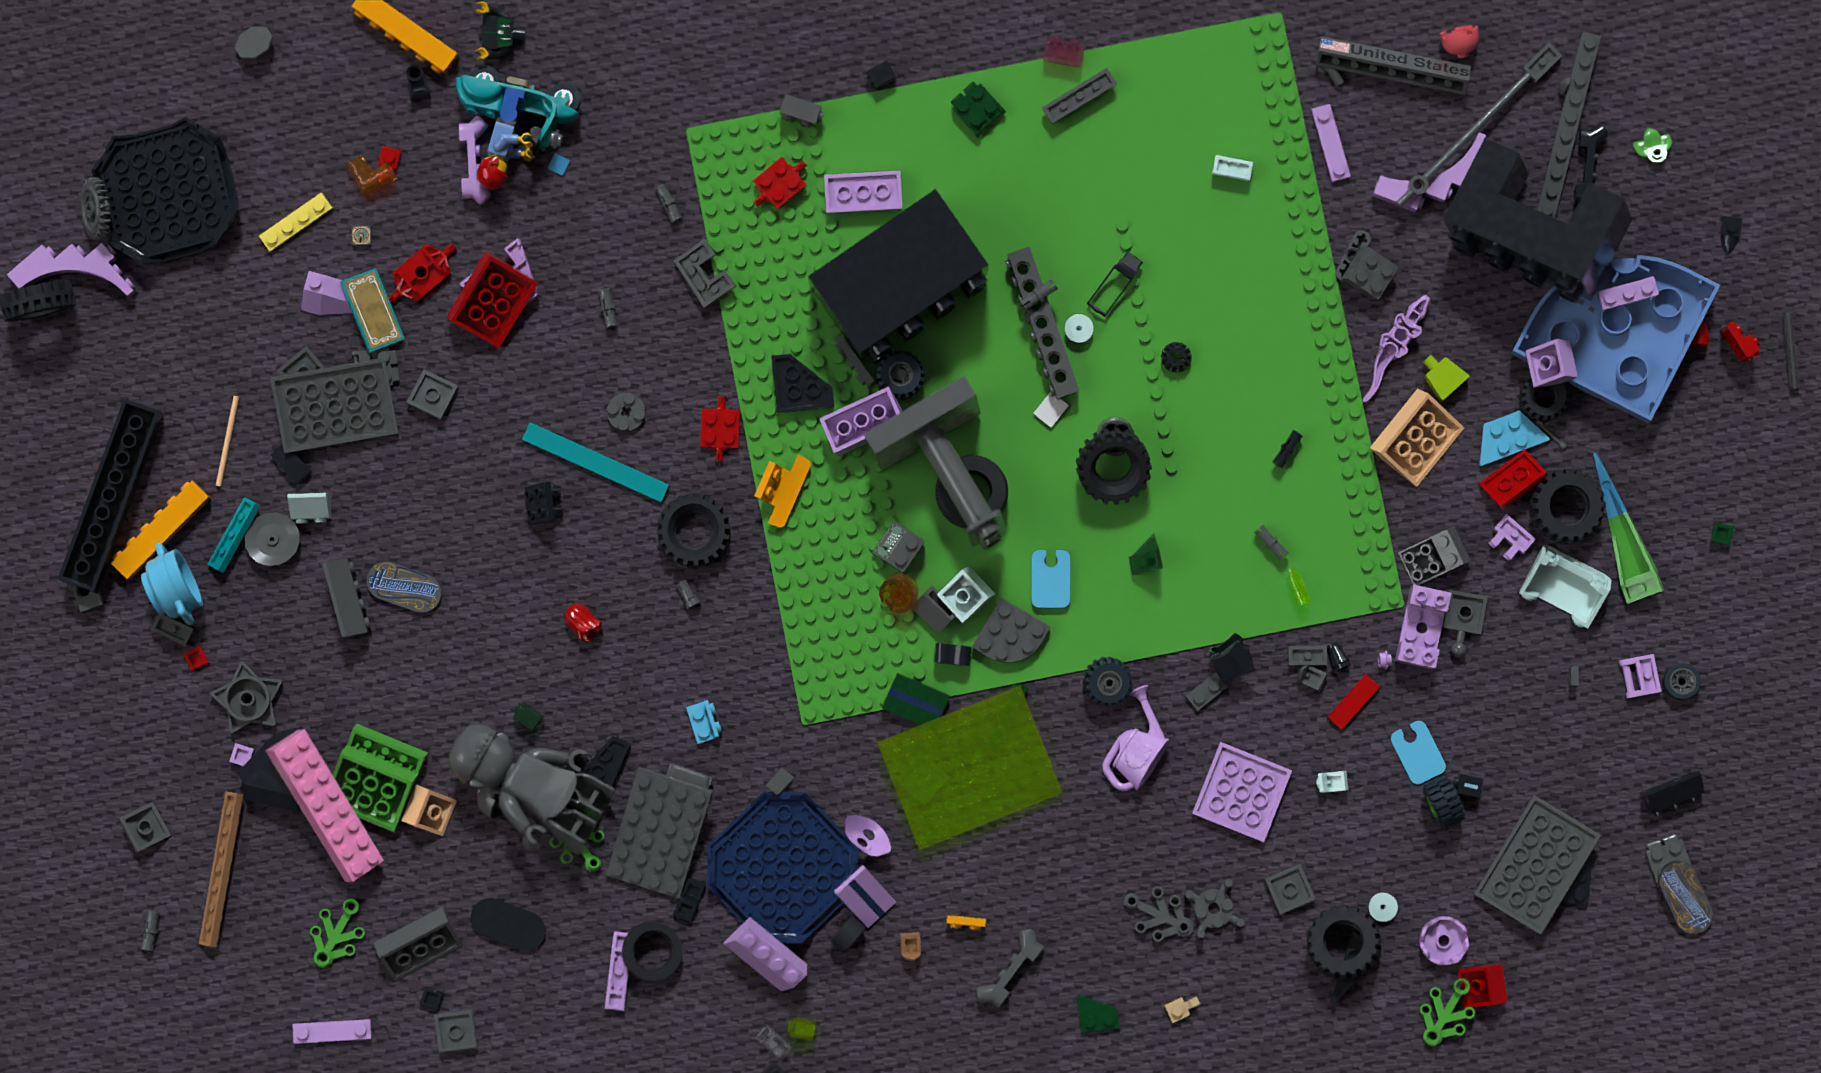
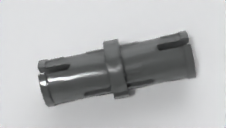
M662 184L656 187L655 190L662 202L661 206L663 209L665 208L671 223L682 219L675 204L676 200L672 198L667 185Z
M1052 279L1039 289L1035 288L1033 293L1020 300L1021 305L1029 301L1023 307L1026 311L1039 301L1043 302L1045 297L1058 290L1056 285L1048 289V287L1054 284Z
M601 289L598 293L605 327L607 329L617 327L618 324L614 312L616 308L612 302L610 289Z
M1262 525L1260 530L1264 535L1258 529L1254 533L1266 544L1265 547L1269 548L1281 561L1284 557L1279 551L1284 556L1289 552L1277 541L1278 538L1273 537Z
M147 911L145 928L142 930L144 935L141 949L154 950L160 912Z

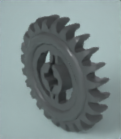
M89 178L82 187L80 207L86 233L92 240L98 241L106 238V234H108L104 229H109L110 227L106 226L105 223L111 220L105 217L111 214L109 208L111 205L106 201L109 197H103V193L107 192V190H101V188L105 187L104 184H101L103 181L99 178Z

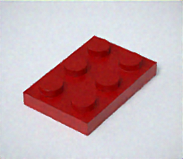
M1523 450L1481 481L1479 485L1504 510L1542 482L1548 474L1526 450Z

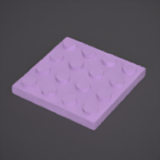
M1220 742L1192 814L1264 842L1292 770Z

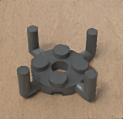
M1231 879L1224 880L1220 890H1206L1199 896L1192 891L1184 893L1186 898L1195 902V915L1201 923L1196 932L1197 937L1203 938L1208 927H1221L1228 921L1237 926L1244 925L1243 919L1233 915V903L1226 894L1229 887L1233 884ZM1211 903H1217L1219 906L1218 913L1211 914L1208 906Z

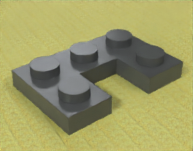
M703 239L674 260L704 308L709 307L737 287L726 270L710 280L701 267L716 256L706 239Z

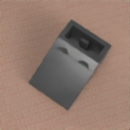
M1455 527L1446 529L1398 552L1413 585L1425 583L1471 561Z

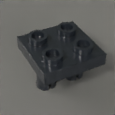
M551 481L524 487V498L527 505L526 516L529 525H537L563 517V512H557L563 510L562 506H553V499H560L561 493H555L561 491L560 487H551Z

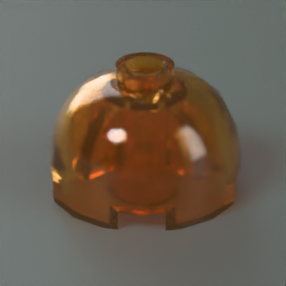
M903 573L889 576L879 589L882 603L885 602L891 607V611L897 613H904L912 608L919 595V589L915 580Z

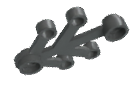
M1154 887L1152 889V895L1156 898L1159 910L1139 901V897L1136 894L1130 893L1125 896L1124 904L1127 908H1138L1156 917L1145 922H1137L1135 924L1137 932L1143 933L1146 929L1163 923L1172 925L1173 927L1163 931L1155 930L1152 933L1153 940L1158 942L1163 940L1164 937L1176 933L1183 937L1192 933L1193 923L1189 918L1184 917L1179 896L1173 895L1169 898L1170 905L1174 907L1176 918L1169 915L1163 898L1164 891L1161 887ZM1155 889L1161 890L1160 896L1154 894ZM1131 897L1135 899V904L1133 905L1128 903V899ZM1173 897L1178 898V904H1172L1171 900ZM1139 923H1142L1144 925V929L1142 931H1139L1137 929V925ZM1182 923L1187 924V929L1185 931L1181 930L1180 925ZM1156 932L1161 933L1162 937L1160 939L1154 937Z

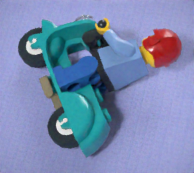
M489 66L477 67L471 71L469 76L461 75V77L456 78L458 98L467 112L471 114L482 113L490 118L497 117L487 151L488 157L482 160L478 167L477 178L483 187L498 189L508 180L506 170L509 158L520 159V157H523L526 161H532L538 148L543 151L545 147L553 146V149H556L557 146H561L563 135L560 134V130H556L557 123L569 124L580 118L577 111L580 106L581 97L573 85L559 83L554 85L548 94L536 91L534 85H530L529 81L525 79L508 77L507 83L509 84H504L499 73ZM520 111L545 116L547 120L543 128L540 129L535 126L531 128L530 134L524 133L521 137L517 135ZM519 142H522L526 147H529L526 149V151H521V149H513L514 144H518Z

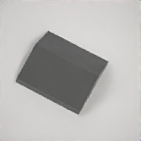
M153 802L119 818L136 853L171 836Z

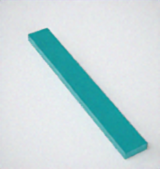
M529 423L522 438L527 443L661 503L669 488V485L533 423Z

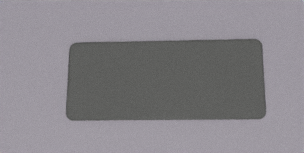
M781 768L766 786L778 795L794 777Z

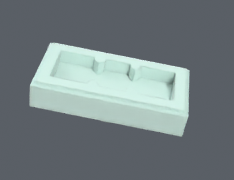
M1216 155L1212 175L1249 182L1253 162Z

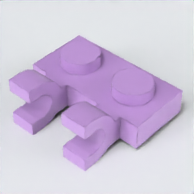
M1506 514L1494 527L1493 530L1497 534L1488 544L1495 548L1504 538L1512 545L1503 555L1509 561L1518 551L1523 554L1535 541V538Z

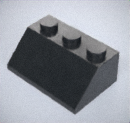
M1693 771L1645 790L1640 795L1648 814L1654 813V816L1665 813V808L1671 806L1672 809L1683 806L1682 802L1689 799L1692 802L1700 799V794L1705 793L1700 771Z

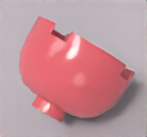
M1462 26L1454 28L1456 30H1453L1452 33L1447 34L1446 30L1440 33L1444 49L1450 54L1457 55L1458 58L1469 56V52L1475 50L1478 46V26L1474 29L1473 26Z

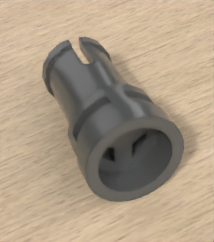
M683 580L676 585L684 599L683 602L687 610L701 603L696 594L691 590L687 580Z

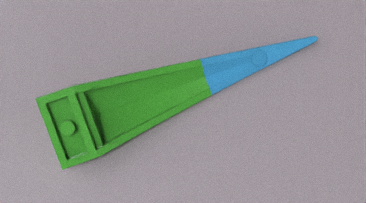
M1594 453L1593 456L1599 481L1604 493L1603 498L1604 502H1606V512L1614 546L1620 586L1626 602L1629 604L1664 591L1658 575V570L1598 454Z

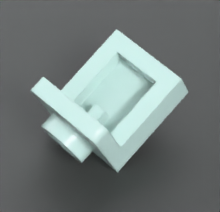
M1347 772L1318 773L1317 787L1320 789V793L1348 790Z

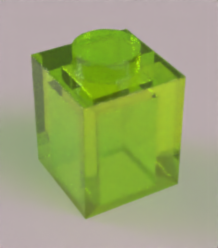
M793 1017V1021L789 1020L787 1032H791L790 1037L813 1041L817 1021Z

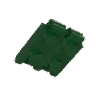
M973 81L963 90L967 96L964 97L959 93L951 101V104L954 106L952 110L979 137L981 131L988 125L991 126L993 121L1006 111L981 83L977 86ZM997 109L999 110L995 115L989 118ZM984 121H986V123H985L984 125H982L978 130L976 129V128L979 127Z

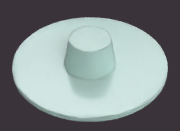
M1073 315L1066 321L1065 333L1073 342H1085L1092 336L1093 323L1085 315Z
M1378 893L1369 902V912L1378 921H1389L1397 913V902L1388 893Z

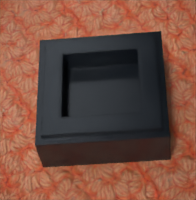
M425 987L419 1005L438 1011L444 992Z

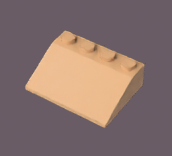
M1417 389L1372 444L1370 449L1417 487L1463 431L1464 427L1430 394Z

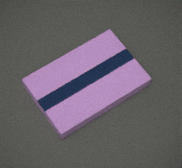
M863 865L834 891L867 928L896 903Z

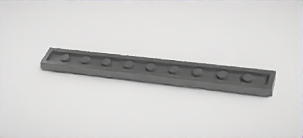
M1587 32L1581 33L1537 206V211L1553 218L1556 216L1601 36Z

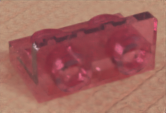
M1051 36V38L1046 40L1043 61L1080 68L1084 44H1081V41L1076 39L1064 41L1062 37Z

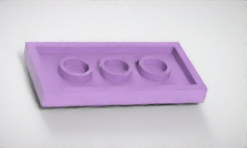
M900 171L824 175L826 214L903 210Z

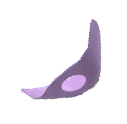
M856 815L846 818V835L860 850L870 856H880L891 851L888 836L875 821ZM863 830H872L875 834L874 840H869L865 837ZM857 839L865 840L867 847L858 844Z

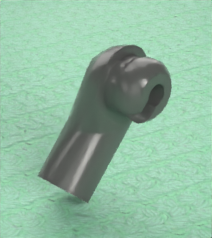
M1323 66L1317 68L1322 76L1328 73L1335 86L1344 82L1337 69Z

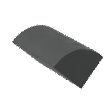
M931 586L915 602L912 608L939 634L956 616L937 596L939 592Z

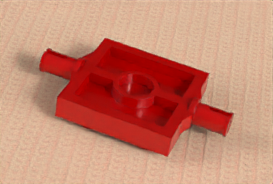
M780 157L753 180V183L759 188L761 193L753 203L759 207L767 200L777 210L782 208L807 187L799 175V172L807 167L806 163L801 160V162L793 167L783 157Z
M718 396V408L702 409L700 447L716 450L715 461L723 462V450L739 449L741 411L725 408V396Z

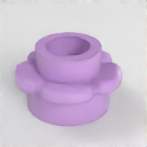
M1384 651L1383 653H1378V667L1387 670L1388 666L1392 664L1391 654Z

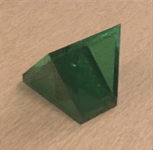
M1154 533L1129 557L1132 576L1163 569L1160 550Z

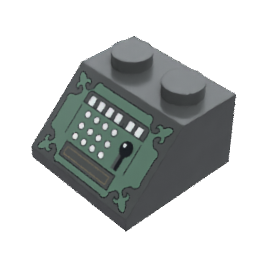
M893 521L872 553L904 574L924 545L925 540Z

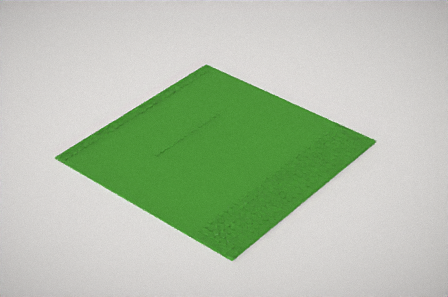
M1281 13L818 102L814 104L822 106L824 116L821 123H817L816 127L811 126V128L800 125L801 122L796 120L789 122L782 119L783 116L780 115V110L687 128L686 134L707 241L716 254L711 259L714 277L726 270L737 286L721 297L719 302L756 491L769 461L791 471L798 454L808 459L811 463L793 508L783 527L779 528L768 524L775 506L758 499L803 725L884 710L882 705L896 673L905 675L950 696H956L1087 670V666L1089 664L1092 665V661L1095 659L1099 660L1100 657H1113L1123 663L1223 643L1234 633L1244 639L1404 606L1374 455L1370 449L1371 441L1284 20ZM1106 68L1109 70L1117 83L1115 87L1056 123L1051 124L1042 107ZM973 81L977 86L981 83L1006 111L1004 114L1001 113L991 126L988 125L981 131L979 137L952 110L954 106L951 104V101L959 93L964 97L967 96L963 90ZM997 109L989 118L995 115L999 110ZM984 121V122H983L979 127H977L976 129L978 130L982 125H984V124L986 123V121ZM1215 156L1253 162L1250 181L1212 175ZM780 157H783L793 167L801 162V160L806 163L807 167L800 171L799 175L807 187L782 208L777 210L767 200L759 207L753 203L761 195L759 188L753 183V180ZM900 171L903 210L826 214L824 175ZM934 189L938 191L989 264L986 276L988 279L986 282L987 287L970 299H968L964 292L954 298L956 308L940 320H936L933 314L927 316L922 320L924 330L913 339L905 342L900 335L890 342L893 351L904 350L905 352H911L914 356L916 355L918 360L922 362L925 372L922 386L916 394L909 398L896 400L902 411L963 376L968 380L977 396L981 414L946 433L959 457L978 455L990 459L1001 468L1008 483V500L1002 512L1005 529L1000 532L1003 540L986 550L982 548L981 544L972 547L966 528L950 523L940 512L935 496L938 476L921 449L881 471L867 444L841 456L834 454L819 419L880 391L876 381V371L880 361L874 364L868 357L861 362L875 381L869 388L866 384L863 386L856 377L859 375L855 369L851 370L845 362L847 357L844 353L840 355L834 347L837 344L835 339L838 336L842 335L846 342L847 340L809 287L808 276ZM1026 247H1030L1042 284L1044 285L1052 279L1054 284L1048 287V289L1054 285L1058 288L1057 291L1048 295L1047 299L1079 388V393L1062 398L1069 406L1052 427H1049L1033 414L1050 393L1049 386L1051 382L1049 378H1045L1042 369L1045 367L1044 361H1040L1036 352L1039 349L1037 342L1033 343L1030 334L1033 331L1031 324L1027 325L1024 314L1027 312L1023 308L1024 306L1021 307L1019 303V289L1014 288L1011 279L1014 277L1013 272L1008 270L1005 262L1008 259L1007 255L1009 253ZM1129 251L1143 263L1106 317H1104L1087 305V302L1113 266ZM1019 266L1017 271L1019 274L1025 275L1028 272V268L1026 266ZM1114 269L1091 300V303L1106 313L1129 282V279ZM1030 283L1025 284L1023 287L1028 293L1034 290V286ZM1039 303L1031 307L1034 311L1041 308ZM1076 314L1087 316L1093 323L1092 336L1087 341L1081 343L1071 341L1065 333L1066 321ZM1040 319L1036 322V326L1043 329L1047 326L1045 320ZM1046 337L1042 340L1044 346L1050 347L1053 344V340ZM1172 342L1185 344L1189 347L1192 354L1189 367L1182 372H1171L1162 364L1161 353L1165 346ZM1179 349L1178 352H1176V354H1169L1174 358L1173 364H1175L1177 360H1184L1182 359V357L1179 356ZM791 354L833 388L834 407L777 413L771 356ZM1055 355L1048 358L1049 363L1052 365L1059 363V358ZM1061 373L1055 375V380L1058 383H1063L1066 380L1065 376ZM1109 417L1124 418L1130 423L1135 435L1145 445L1152 465V470L1149 472L1151 478L1146 480L1145 484L1147 487L1145 490L1141 488L1138 491L1139 496L1137 498L1134 495L1129 497L1130 502L1126 503L1125 500H1120L1119 505H1114L1113 501H1109L1107 505L1103 504L1101 499H1098V501L1094 500L1091 494L1088 495L1076 471V458H1079L1080 454L1078 451L1080 447L1084 448V441L1086 439L1090 441L1094 438L1093 433L1097 432L1098 426ZM1292 430H1295L1303 438L1294 449V454L1290 455L1283 468H1280L1272 461L1279 453L1282 443L1284 444ZM1103 453L1096 462V472L1105 480L1114 481L1120 479L1130 469V457L1126 453L1121 456H1110ZM970 474L983 497L988 501L990 497L988 483L981 476ZM893 521L925 540L924 545L904 574L872 553ZM1262 525L1273 537H1277V541L1289 552L1284 556L1279 551L1284 557L1281 561L1269 548L1265 547L1266 544L1254 533L1258 529L1264 535L1260 530ZM1046 550L1044 562L1048 567H1054L1058 562L1056 550H1064L1069 553L1070 603L1065 608H1038L1032 604V555L1035 551ZM970 566L995 595L964 623L955 617L938 634L912 606L931 586L940 592L962 569ZM1000 598L1050 626L1049 631L1037 650L1029 657L1011 663L998 662L972 648L970 666L933 662L935 643L972 647Z

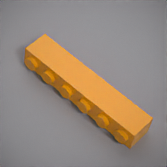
M355 0L351 6L355 10L354 15L361 20L365 17L370 21L369 25L375 30L382 29L385 31L384 35L388 39L399 41L401 43L400 47L407 52L412 50L416 53L415 57L422 63H425V61L429 62L432 65L430 68L438 74L441 72L447 74L459 57L457 52L383 0Z
M194 481L186 482L180 488L181 492L177 496H172L167 501L168 506L164 510L160 509L153 516L154 520L150 524L146 523L139 530L141 533L136 538L132 537L126 543L127 547L123 551H118L113 556L111 564L126 579L131 580L157 554L155 549L157 543L165 546L211 499Z

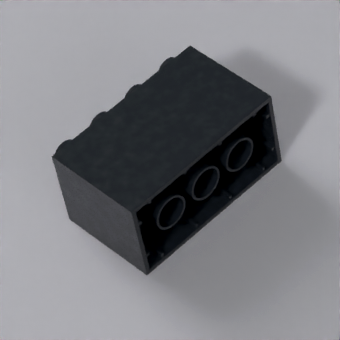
M934 189L808 276L809 287L861 362L869 357L875 364L893 351L890 342L901 335L904 341L907 342L924 330L922 320L927 316L933 314L936 320H940L956 308L954 298L964 292L968 299L985 289L987 287L986 282L988 281L986 276L989 264L938 191Z

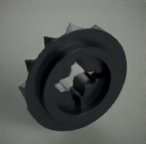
M1172 342L1166 345L1161 353L1163 366L1171 372H1182L1191 363L1192 354L1189 347L1183 343ZM1179 349V356L1182 357V359L1184 360H1177V362L1173 364L1174 358L1169 354H1176V352H1178Z

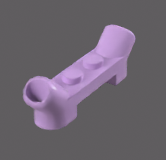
M475 116L470 123L459 124V141L461 144L467 143L469 178L461 179L463 199L473 198L479 205H482L490 199L491 192L483 187L477 178L480 165L477 164V157L481 156L480 145L476 144V140L488 128V124L481 117Z

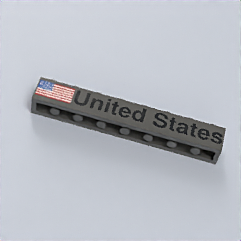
M1321 36L1316 57V65L1463 95L1466 93L1470 78L1471 66L1323 36Z

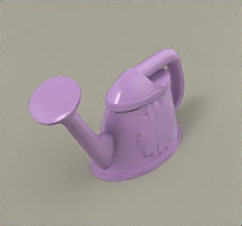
M1148 685L1132 690L1130 696L1136 697L1141 703L1149 722V732L1145 733L1138 731V729L1123 732L1115 741L1102 764V769L1107 779L1116 789L1121 791H1128L1134 787L1136 791L1141 789L1161 759L1170 741L1168 738L1165 739L1147 700L1146 692L1149 687ZM1117 753L1118 755L1113 766L1129 781L1127 783L1119 782L1110 769V764Z

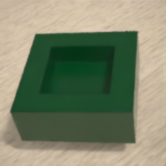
M1713 523L1710 542L1730 545L1734 526Z

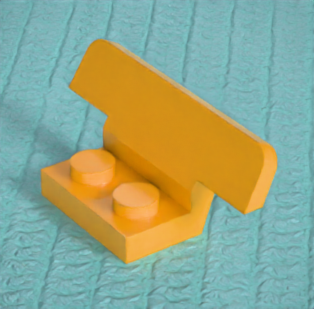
M799 454L791 471L769 461L754 495L759 500L775 506L768 522L770 525L780 528L786 524L809 471L810 461Z

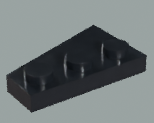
M612 736L581 773L588 774L613 787L631 743Z

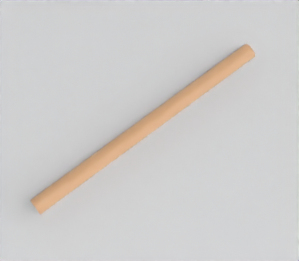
M238 396L233 397L216 486L220 487L222 485L239 401Z

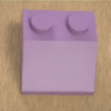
M1555 339L1526 350L1533 387L1560 384L1578 378L1570 341Z

